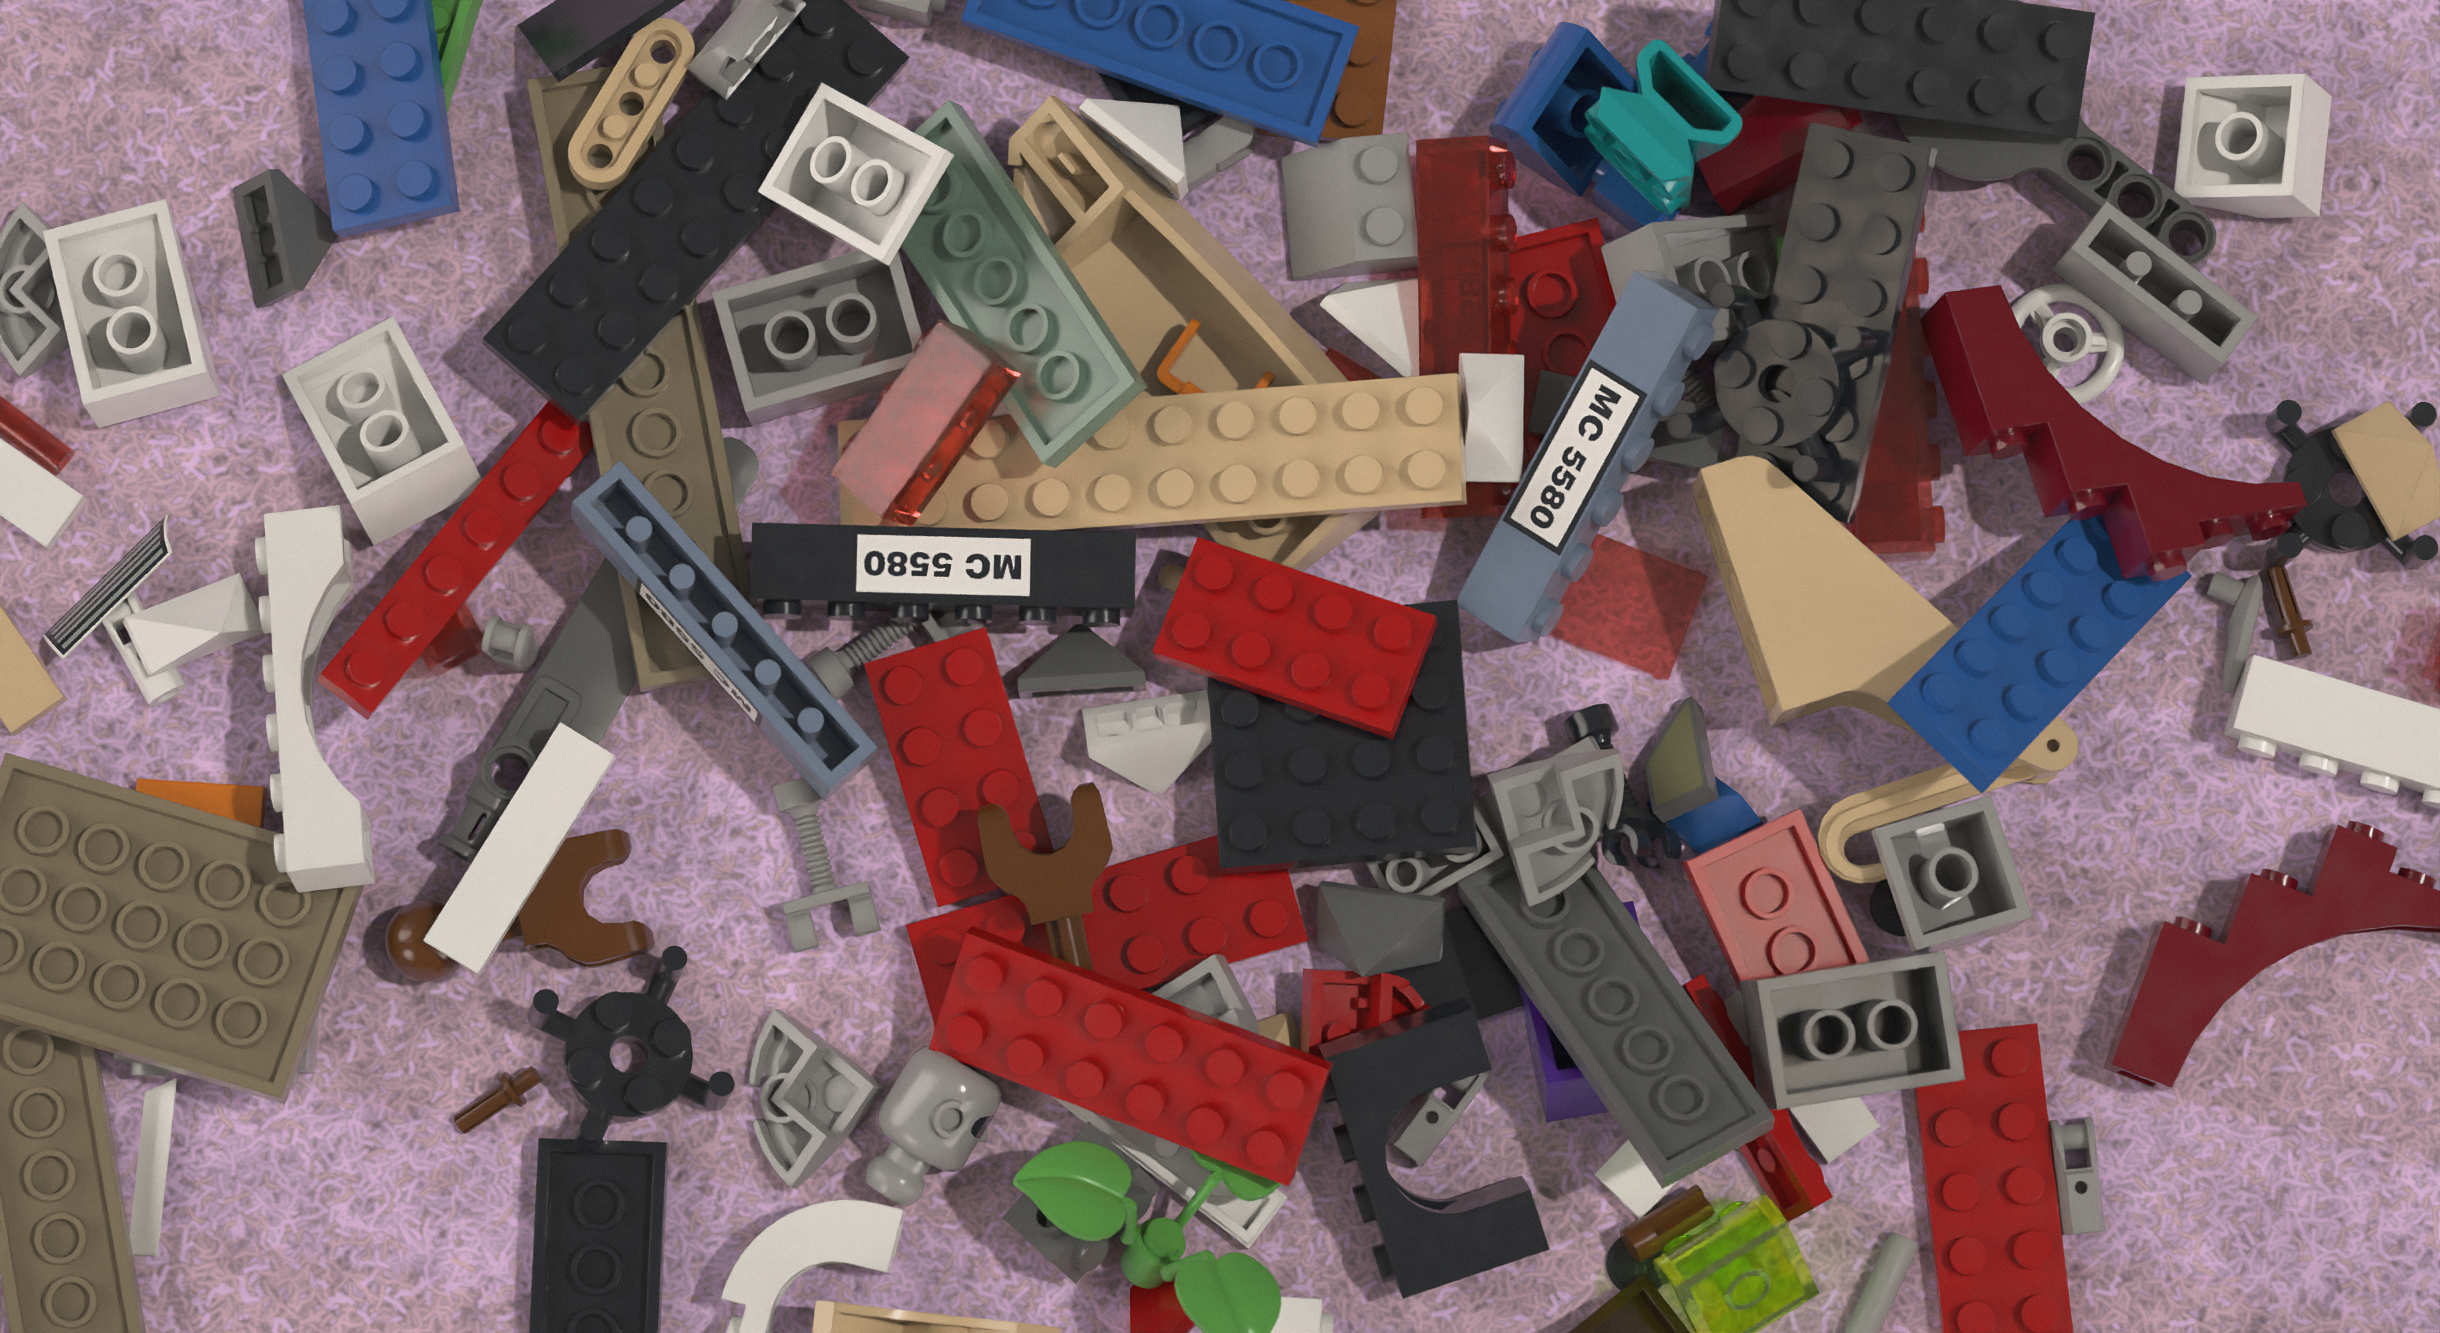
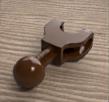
M1094 782L1079 784L1073 791L1071 797L1073 832L1064 846L1050 853L1032 852L1019 844L1010 825L1008 813L1003 807L995 803L979 806L977 821L988 876L1004 892L1018 897L1026 905L1031 925L1045 924L1051 956L1094 972L1082 914L1094 912L1091 889L1094 881L1105 870L1113 850L1100 791Z
M611 829L566 838L501 942L523 937L528 952L547 948L559 951L569 961L590 969L648 953L655 946L652 930L644 923L635 920L624 923H602L588 915L584 907V889L592 876L606 868L623 864L629 858L632 849L629 833L618 829ZM432 900L415 901L402 907L390 920L385 933L386 953L394 968L405 977L421 982L436 981L448 976L459 966L460 963L423 941L445 904Z

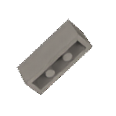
M2107 201L2084 225L2051 269L2200 384L2206 381L2225 363L2258 318V316Z

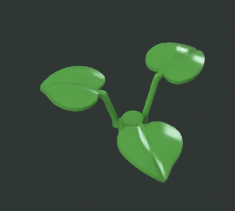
M1073 1141L1050 1147L1033 1157L1015 1176L1012 1184L1030 1197L1055 1226L1075 1238L1085 1241H1100L1116 1234L1125 1222V1230L1120 1236L1121 1242L1127 1244L1120 1257V1266L1125 1277L1133 1284L1142 1288H1155L1165 1281H1172L1175 1277L1174 1286L1179 1303L1188 1317L1203 1333H1271L1279 1317L1282 1303L1279 1286L1274 1276L1265 1266L1254 1258L1239 1252L1226 1253L1218 1260L1209 1250H1203L1182 1259L1180 1258L1186 1248L1183 1228L1222 1180L1236 1197L1245 1201H1255L1271 1195L1279 1188L1280 1183L1190 1149L1194 1159L1202 1167L1213 1173L1205 1180L1176 1219L1171 1220L1165 1217L1146 1220L1137 1228V1204L1133 1199L1124 1196L1131 1184V1171L1117 1154L1104 1146L1086 1141Z

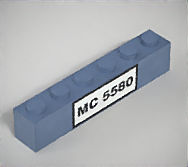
M1634 271L1456 600L1460 608L1515 643L1538 641L1541 636H1547L1555 628L1564 609L1563 604L1559 602L1570 582L1579 580L1589 567L1594 555V551L1589 547L1600 527L1609 525L1618 514L1624 500V495L1620 491L1631 471L1636 472L1651 454L1654 439L1650 436L1661 416L1670 414L1680 401L1685 388V384L1681 382V379L1692 359L1698 360L1710 346L1715 335V327L1712 326V323L1719 312L1718 308L1658 272Z
M621 460L572 501L570 518L824 801L829 799L873 760L878 746Z

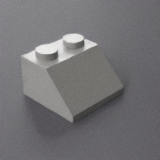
M1407 132L1343 138L1320 145L1317 148L1313 147L1281 157L1293 281L1414 271L1418 269L1419 246Z
M1991 795L1881 826L1871 831L1912 953L1950 949L2009 932L2033 917Z

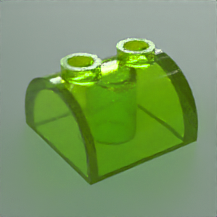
M1764 1193L1749 1202L1737 1201L1727 1205L1719 1213L1716 1222L1693 1236L1680 1235L1674 1238L1665 1246L1662 1255L1653 1260V1265L1661 1282L1692 1333H1757L1820 1294L1786 1219Z

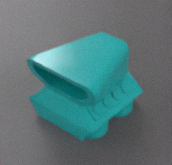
M1656 39L1649 42L1637 56L1638 93L1602 87L1600 99L1584 113L1590 123L1584 129V132L1594 145L1595 150L1657 211L1670 216L1678 208L1689 207L1694 163L1728 146L1740 134L1742 118L1666 42Z

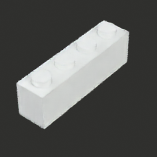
M2253 655L2246 660L2239 677L2224 735L2239 739L2237 745L2239 750L2264 758H2274L2276 750L2300 757L2298 764L2300 768L2325 776H2336L2337 769L2362 775L2360 780L2361 786L2386 794H2397L2399 786L2423 793L2421 803L2440 810V709L2257 655Z

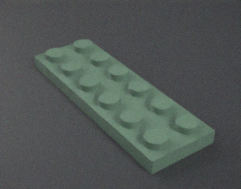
M948 100L920 125L914 133L949 151L954 156L901 246L1042 464L1056 468L1148 386L962 105Z

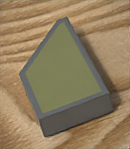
M1692 696L1682 701L1644 762L1652 812L1663 823L1719 798L1703 710Z

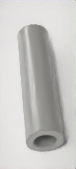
M1890 1232L1843 1333L1880 1332L1920 1245L1898 1233Z

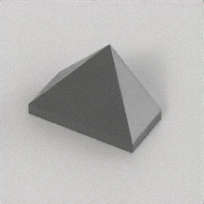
M268 169L233 188L257 308L272 306L304 290L338 236L333 232L331 218L280 169Z
M1075 624L1018 678L1020 699L1147 691L1145 671L1082 624Z
M1322 880L1318 887L1316 944L1362 977L1439 962L1443 953L1446 898L1414 893H1400L1393 890Z

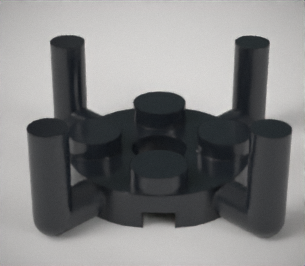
M1729 283L1714 285L1710 291L1712 304L1717 308L1731 310L1741 332L1729 342L1715 361L1714 375L1717 402L1695 414L1681 412L1673 414L1667 422L1669 433L1676 438L1701 439L1730 425L1739 435L1753 444L1768 447L1796 446L1800 457L1794 461L1792 470L1798 480L1808 482H1825L1829 480L1834 473V466L1819 435L1830 426L1837 414L1835 412L1839 405L1841 393H1844L1845 385L1843 365L1873 350L1877 343L1876 334L1867 327L1844 325L1837 331L1836 340L1830 342L1823 334L1796 321L1784 319L1764 321L1751 292L1744 286ZM1778 365L1788 367L1795 377V389L1792 395L1782 402L1772 400L1765 390V379L1768 372Z
M2294 400L2282 401L2267 416L2265 421L2266 429L2292 454L2285 467L2283 482H2300L2308 504L2289 521L2291 526L2268 548L2266 558L2270 565L2286 566L2309 543L2320 549L2337 552L2367 550L2381 543L2404 567L2410 570L2419 569L2436 556L2438 543L2429 535L2419 536L2415 540L2406 535L2392 542L2364 490L2360 502L2355 506L2345 507L2332 499L2329 493V483L2334 475L2348 473L2356 477L2331 432L2337 427L2322 430L2310 437L2296 424L2301 418L2302 410L2300 405ZM2419 402L2404 416L2422 433L2435 422L2437 412L2432 404Z
M669 946L663 951L644 994L618 991L608 992L587 1006L576 1019L557 1010L559 998L554 991L541 989L534 995L528 1012V1021L534 1028L565 1042L563 1062L567 1078L579 1102L588 1109L574 1139L575 1148L581 1154L590 1155L598 1150L611 1121L624 1123L652 1116L670 1107L679 1096L709 1110L717 1111L726 1105L734 1089V1079L725 1071L714 1073L709 1081L691 1073L693 1062L691 1032L686 1023L667 1005L687 963V954L679 946ZM620 1042L637 1044L645 1054V1066L634 1073H625L618 1070L610 1059L611 1048Z

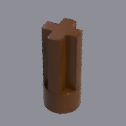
M1695 1184L1651 1213L1640 1217L1619 1231L1620 1237L1631 1256L1638 1263H1642L1661 1251L1663 1247L1713 1217L1712 1214L1715 1211L1712 1204L1705 1198L1702 1189Z

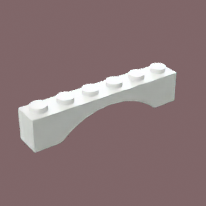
M340 505L264 514L265 537L255 539V552L260 575H268L269 595L259 597V614L263 633H271L273 654L263 655L262 663L266 690L268 693L275 692L276 713L267 714L266 728L271 752H279L280 773L270 775V791L274 811L283 812L284 833L274 835V854L279 873L287 872L298 893L375 884L371 823L361 803L337 780L324 761L317 743L312 715L313 675L321 643L336 611L354 588L350 527Z

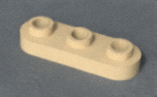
M658 18L636 32L583 118L568 147L570 170L576 180L582 185L591 189L605 190L620 184L628 175L689 74L688 65L694 59L695 53L693 37L689 30L680 22L670 18ZM665 47L670 49L675 57L672 61L661 64L656 62L651 54L655 49ZM635 99L644 108L639 114L630 116L621 111L620 105L625 100ZM604 151L611 156L612 161L604 168H597L589 163L588 158L594 152Z

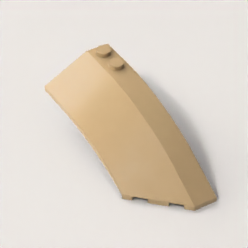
M1050 95L1009 139L1008 165L1014 166L1013 184L1148 387L1135 398L1177 395V393L1160 382L1157 377V369L1193 318L1202 323V325L1170 373L1184 383L1189 380L1205 392L1254 389L1267 371L1276 375L1270 388L1348 382L1346 377L1302 327L1212 234L1168 192L1058 97ZM1383 510L1202 523V525L1218 544L1304 572L1374 519Z

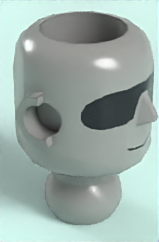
M923 1046L915 1051L907 1061L879 1109L878 1124L880 1130L892 1142L884 1154L875 1157L868 1165L866 1183L889 1199L908 1207L921 1197L924 1190V1176L931 1165L948 1172L959 1171L965 1165L977 1143H986L988 1140V1125L1000 1105L1001 1093L998 1085L976 1067L956 1060L939 1051H932L929 1049V1046Z

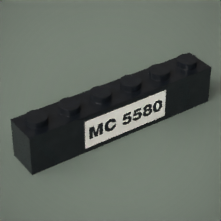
M752 522L750 605L753 608H763V617L770 619L801 618V609L827 610V619L837 621L864 620L865 611H891L892 621L906 623L929 621V612L955 613V622L963 624H989L993 622V614L1019 615V624L1030 626L1057 624V616H1082V625L1117 627L1120 626V617L1132 618L1135 609L1136 532Z

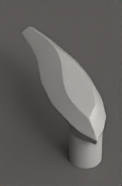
M2216 571L2208 588L2207 595L2235 606L2227 626L2228 646L2223 671V691L2232 693L2248 656L2262 601L2263 585L2259 575L2250 576L2247 582L2244 583Z

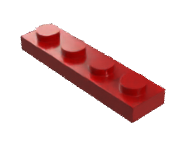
M1704 974L1683 984L1682 987L1756 1090L1750 1048L1743 1043L1729 1019L1721 996L1711 988ZM1769 1109L1775 1117L1773 1129L1739 1148L1785 1225L1833 1198L1824 1182L1820 1166L1808 1155L1794 1131L1788 1111L1786 1109Z

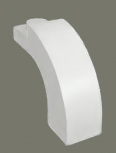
M837 1200L813 1204L780 1218L751 1242L729 1275L721 1299L743 1304L746 1307L743 1318L732 1316L727 1333H771L776 1310L785 1291L798 1277L819 1266L849 1264L891 1274L906 1211L866 1201Z

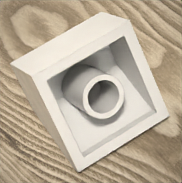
M2306 74L2186 77L2174 191L2193 205L2257 218L2319 217L2332 96Z

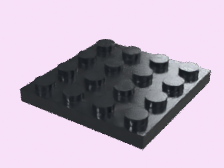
M1457 600L1405 604V606L1435 615L1438 624L1394 739L1208 677L1219 863L1223 875L1478 852L1460 614Z

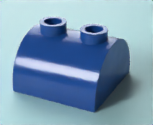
M1560 22L1544 46L1532 55L1529 68L1510 96L1497 107L1494 120L1489 125V131L1499 145L1520 163L1555 186L1581 197L1592 182L1591 177L1604 158L1595 150L1594 145L1584 132V129L1590 124L1584 113L1600 99L1602 87L1638 93L1637 81L1589 29L1570 22Z

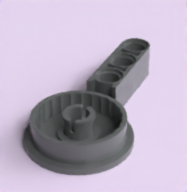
M2009 0V1L2022 2V1H2020V0ZM1894 114L1896 123L1908 143L1938 149L1934 167L1949 175L1972 181H1997L2037 170L2036 175L2091 217L2106 201L2122 212L2118 205V199L2127 193H2138L2148 200L2151 212L2142 218L2127 217L2197 271L2205 267L2215 247L2217 232L2213 222L2205 213L2092 131L2082 121L2081 115L2079 117L2077 137L2073 139ZM2079 155L2088 156L2097 162L2101 174L2089 181L2079 180L2069 172L2067 162ZM2178 230H2188L2199 238L2201 251L2192 256L2180 255L2172 249L2169 243V235Z

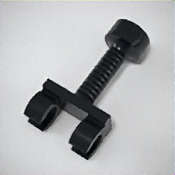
M1602 703L1589 706L1572 714L1563 722L1571 745L1588 736H1594L1601 750L1614 749L1613 744H1611V737L1619 731V726L1609 704ZM1624 773V792L1620 815L1615 829H1609L1605 824L1600 836H1603L1601 841L1602 853L1606 860L1613 865L1630 866L1626 856L1621 851L1622 838H1630L1633 853L1641 865L1648 868L1662 869L1658 859L1653 854L1652 847L1657 837L1661 839L1662 848L1669 859L1680 858L1682 851L1681 840L1674 830L1666 826L1671 820L1663 823L1652 812V809H1644L1637 806L1638 803L1635 801V796L1632 795L1633 792Z

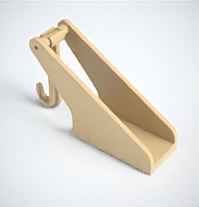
M1755 456L1736 457L1700 469L1692 485L1691 492L1772 727L1831 707L1847 705L1862 709L1918 734L1887 702L1960 628L1766 459ZM2057 716L1983 793L2019 781L2036 785L2044 784L2054 779L2059 771L2071 765L2077 757L2079 741L2074 729L2060 716ZM1948 763L1848 796L1834 804L1821 820L1817 835L1819 851L1827 868L1842 880L1856 884L1875 883L1885 880L1887 877L1881 862L1859 866L1847 859L1844 848L1849 838L1980 795L1981 793Z

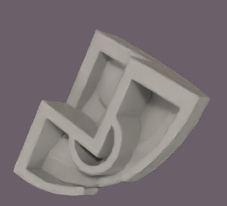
M21 203L15 210L0 235V350L16 373L22 378H27L69 347V342L43 231L53 229V227L24 203Z
M1606 749L1569 754L1523 764L1487 775L1500 823L1526 903L1530 907L1562 892L1579 879L1595 862L1589 851L1599 838L1605 824L1609 829H1615L1620 815L1624 791V772L1620 751L1618 749Z
M773 1009L759 1035L750 1068L749 1085L760 1088L765 1067V1083L760 1093V1104L764 1112V1119L756 1118L753 1121V1125L760 1146L771 1166L791 1188H798L847 1139L878 1100L885 1087L816 1033L783 1011Z

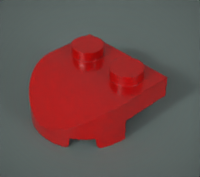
M1303 969L1300 1050L1322 1058L1318 1045L1432 1007L1423 1001L1418 992L1409 985L1410 982L1397 975L1380 973L1362 977L1353 970Z

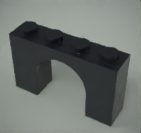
M1465 997L1318 1045L1322 1059L1333 1062L1322 1098L1325 1104L1337 1102L1344 1123L1333 1127V1133L1344 1164L1356 1161L1363 1184L1352 1187L1355 1201L1363 1223L1375 1221L1382 1240V1244L1373 1246L1371 1249L1383 1284L1395 1280L1396 1286L1404 1299L1550 1250L1532 1192L1522 1175L1462 1196L1448 1199H1433L1417 1195L1405 1189L1388 1171L1386 1163L1387 1136L1394 1119L1407 1103L1429 1090L1492 1070L1474 1011Z

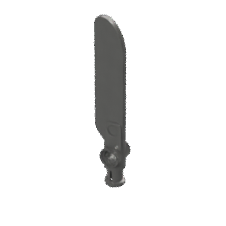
M726 437L723 438L736 509L738 511L757 478L759 462L755 451L741 440ZM606 557L494 745L484 756L478 773L464 794L468 800L466 807L449 834H441L437 841L440 846L469 864L475 859L518 790L500 788L492 778L494 768L506 759H515L521 761L530 771L560 722L595 744H598L603 739L637 681L617 569ZM486 818L474 840L470 841L481 820Z

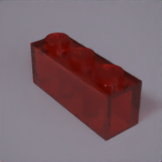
M939 319L935 326L926 331L917 341L914 348V356L899 377L883 389L878 398L877 408L862 429L847 440L841 451V459L830 474L880 518L912 527L1021 373L970 329Z

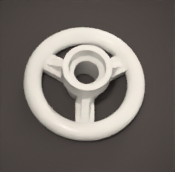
M2056 283L2038 287L2026 293L2011 307L2020 329L2029 316L2041 332L2040 347L2045 355L2043 364L2055 378H2057L2063 366L2073 365L2081 361L2086 354L2105 353L2100 368L2089 380L2078 386L2065 388L2079 404L2096 398L2115 380L2121 368L2125 350L2121 324L2071 284ZM2069 302L2079 305L2097 319L2103 332L2092 333L2087 321L2074 313L2065 312L2054 316L2047 304ZM2060 333L2068 335L2073 341V350L2070 352L2058 350L2053 343V336Z

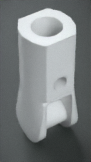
M133 591L102 623L149 707H155L185 691L187 684L178 667L149 678L133 642L130 641L126 644L120 633V630L125 628L124 618L145 610L140 599Z

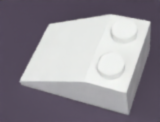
M821 83L758 192L816 228L889 266L954 155Z
M166 199L43 231L82 402L98 428L221 396L207 334L170 207Z
M394 316L281 374L373 546L467 498L482 481L463 440Z

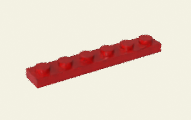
M548 401L320 673L317 681L366 720H369L594 448L590 424L584 420L578 427Z

